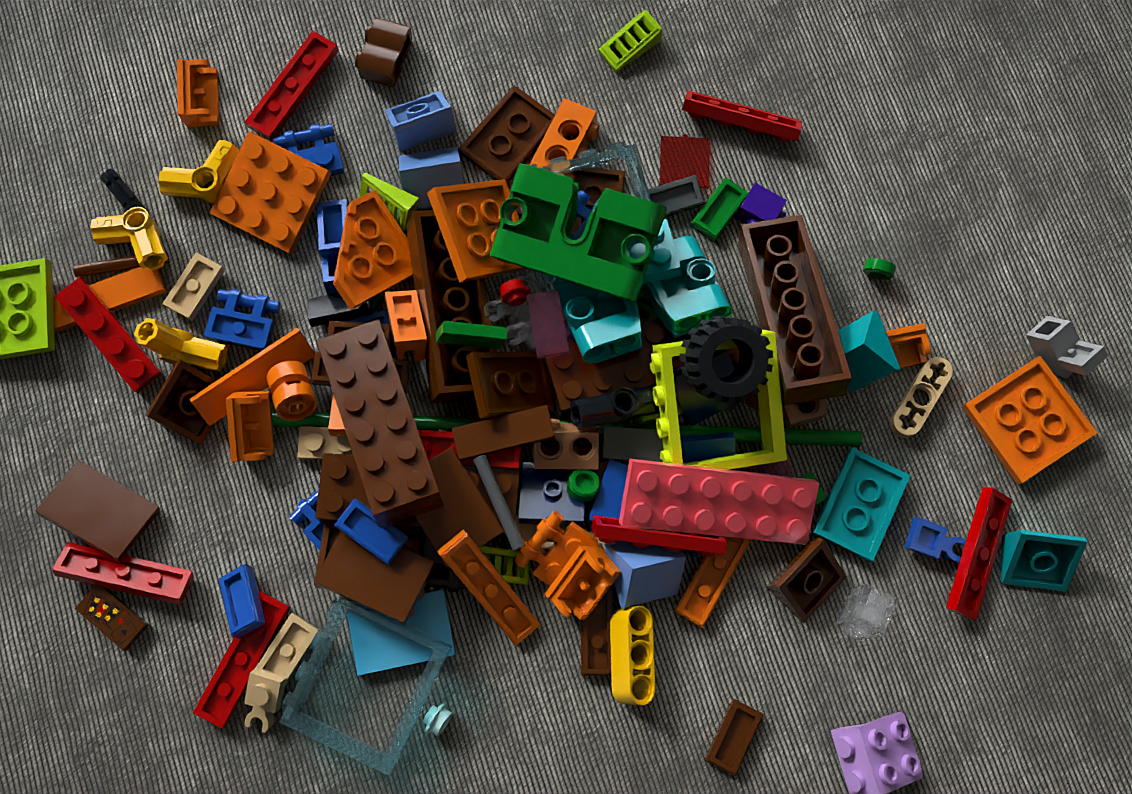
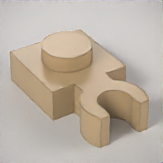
M258 668L249 673L244 704L253 706V709L245 718L246 727L250 728L257 718L261 719L263 723L262 732L266 733L273 726V713H276L281 708L286 677Z

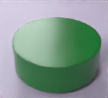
M868 258L865 261L863 272L873 278L889 280L894 277L896 265L886 260Z
M589 469L573 471L567 482L569 495L579 502L593 500L600 489L599 477Z

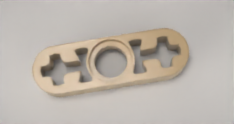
M933 357L923 364L890 418V429L896 436L909 438L921 429L952 377V366L945 358ZM938 366L940 368L939 374L942 376L936 378L932 384L926 383L933 375L932 369ZM920 389L928 394L929 402L927 405L922 406L914 401L913 393L915 390ZM911 410L917 412L909 420V424L912 427L903 429L901 427L903 422L899 419L906 417Z

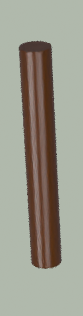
M165 250L166 255H167V257H168V259L165 261V263H167V262H169V255H168V252ZM136 255L73 265V273L75 277L137 268L140 265Z

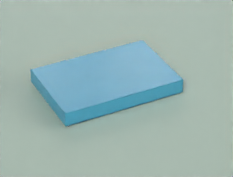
M439 590L425 593L422 599H418L414 607L415 612L412 617H409L406 625L364 606L348 609L347 616L357 676L456 655L445 591Z

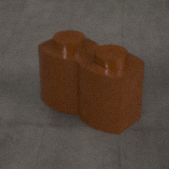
M376 17L373 24L368 25L366 29V44L363 50L357 52L355 67L358 69L361 79L394 88L411 46L410 26Z

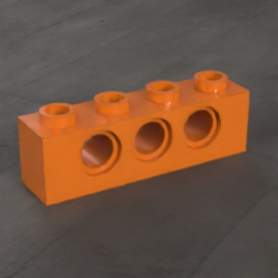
M564 98L530 166L574 179L573 170L575 166L581 167L587 156L586 147L590 141H595L599 133L600 124L597 123V111ZM570 135L577 136V138L574 140L565 139L567 136ZM556 160L564 161L562 165H552ZM523 207L517 208V213L523 215Z

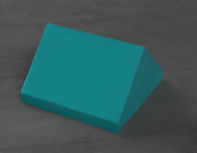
M878 310L872 311L838 330L852 377L847 389L850 392H855L900 370Z
M1017 530L1002 534L1001 582L1008 585L1066 592L1088 541L1085 537Z

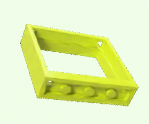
M762 330L760 334L767 337L770 342L766 349L773 350V358L768 359V364L773 365L772 372L766 371L764 376L769 380L765 386L761 384L757 386L760 391L758 393L763 450L683 463L672 365V357L680 356V353L685 354L686 348L682 347L683 341L652 345L653 354H651L652 363H650V369L656 375L657 386L653 387V399L655 405L659 406L660 419H657L656 427L659 438L663 439L664 450L660 451V459L664 463L730 470L787 460L775 332ZM730 339L721 343L716 350L736 348L737 345Z

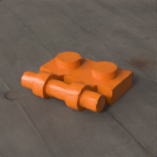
M553 511L548 519L543 518L537 526L538 531L530 540H525V546L519 549L520 553L514 559L515 563L522 568L530 560H535L537 564L534 566L532 574L549 586H551L579 546L598 545L597 538L573 521L565 530L561 529L559 525L564 520V517L557 511ZM548 538L555 540L547 552L541 548Z

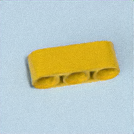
M644 606L617 608L613 611L610 618L612 694L620 704L646 705L652 701L655 695L652 615Z

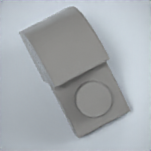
M1046 316L1026 334L1036 356H1041L1052 372L1066 379L1073 372L1087 376L1108 357L1104 346L1080 341L1071 321Z

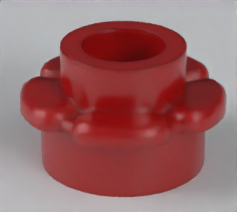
M519 278L509 280L499 288L501 302L509 304L511 307L523 304L527 300L526 295L530 293V288L526 287L524 281Z

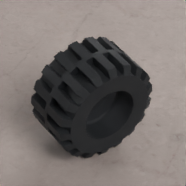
M714 316L711 317V320H702L698 323L700 326L698 329L692 328L688 332L692 337L689 341L683 340L682 347L686 348L685 354L680 353V361L685 362V366L681 367L683 375L689 378L686 380L689 386L695 388L699 394L718 402L734 404L735 400L739 402L748 400L747 394L755 396L760 392L757 386L759 384L765 386L769 379L764 376L766 371L772 372L773 365L768 364V359L773 358V350L766 349L770 342L767 337L760 335L762 330L758 326L751 325V322L744 319ZM731 339L739 350V362L736 369L730 375L718 378L713 371L712 357L716 348L721 343Z

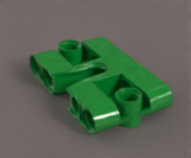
M519 163L509 198L500 207L499 213L502 220L489 256L621 299L637 302L648 265L654 259V247L667 207L605 188L588 217L582 237L572 240L570 235L577 213L579 184L574 182V179L571 177ZM523 207L522 218L519 221L513 222L512 214L514 210ZM639 243L644 244L646 248L644 255L641 258L632 259L630 255L632 247Z

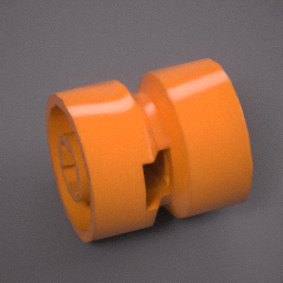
M285 361L278 363L268 371L266 379L277 416L280 419L298 421L310 416L316 410L318 405L316 396L311 386L307 368L303 363Z

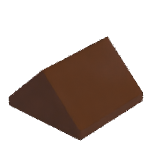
M178 359L145 416L202 445L213 424L209 426L189 399L217 380Z
M818 537L809 541L766 588L800 621L805 623L847 576L824 540Z

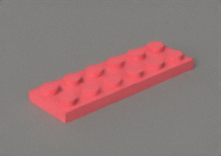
M629 459L619 524L623 527L807 545L819 482L813 479Z

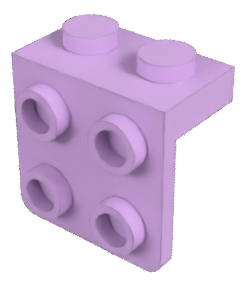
M895 712L865 724L839 727L831 730L849 794H887L922 778L923 772L906 717L902 712Z

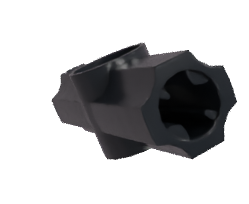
M657 384L634 389L620 387L613 393L574 400L570 404L572 423L578 430L605 424L620 425L629 419L660 413L659 406L655 405L653 399V387L657 386ZM616 402L623 407L624 411L617 407Z

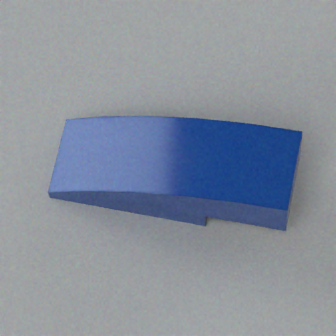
M347 199L317 203L318 244L322 258L323 284L327 295L339 293L333 285L348 206Z

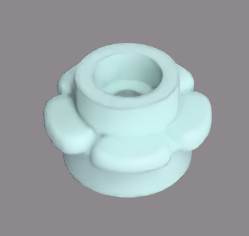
M444 703L439 707L433 705L425 715L423 723L427 725L425 729L427 734L432 732L439 736L449 723L453 713L446 709Z

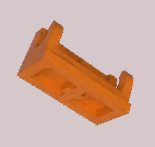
M177 59L178 115L187 128L220 125L217 68L209 67V60Z
M417 291L385 292L397 358L403 360L404 353L413 350L415 360L423 361L425 359L427 336Z
M925 323L886 331L900 368L927 362L926 355H931V348Z
M270 391L234 392L227 397L226 409L231 462L264 460L265 455H273L275 451Z
M579 546L545 595L548 599H551L565 617L568 618L572 610L579 620H586L621 571L602 547Z

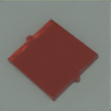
M686 134L683 137L661 136L659 186L696 175L700 188L708 189L710 138L688 137Z

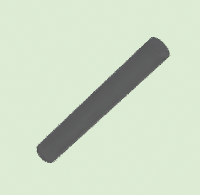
M486 455L475 458L473 461L512 550L515 551L524 547V541Z

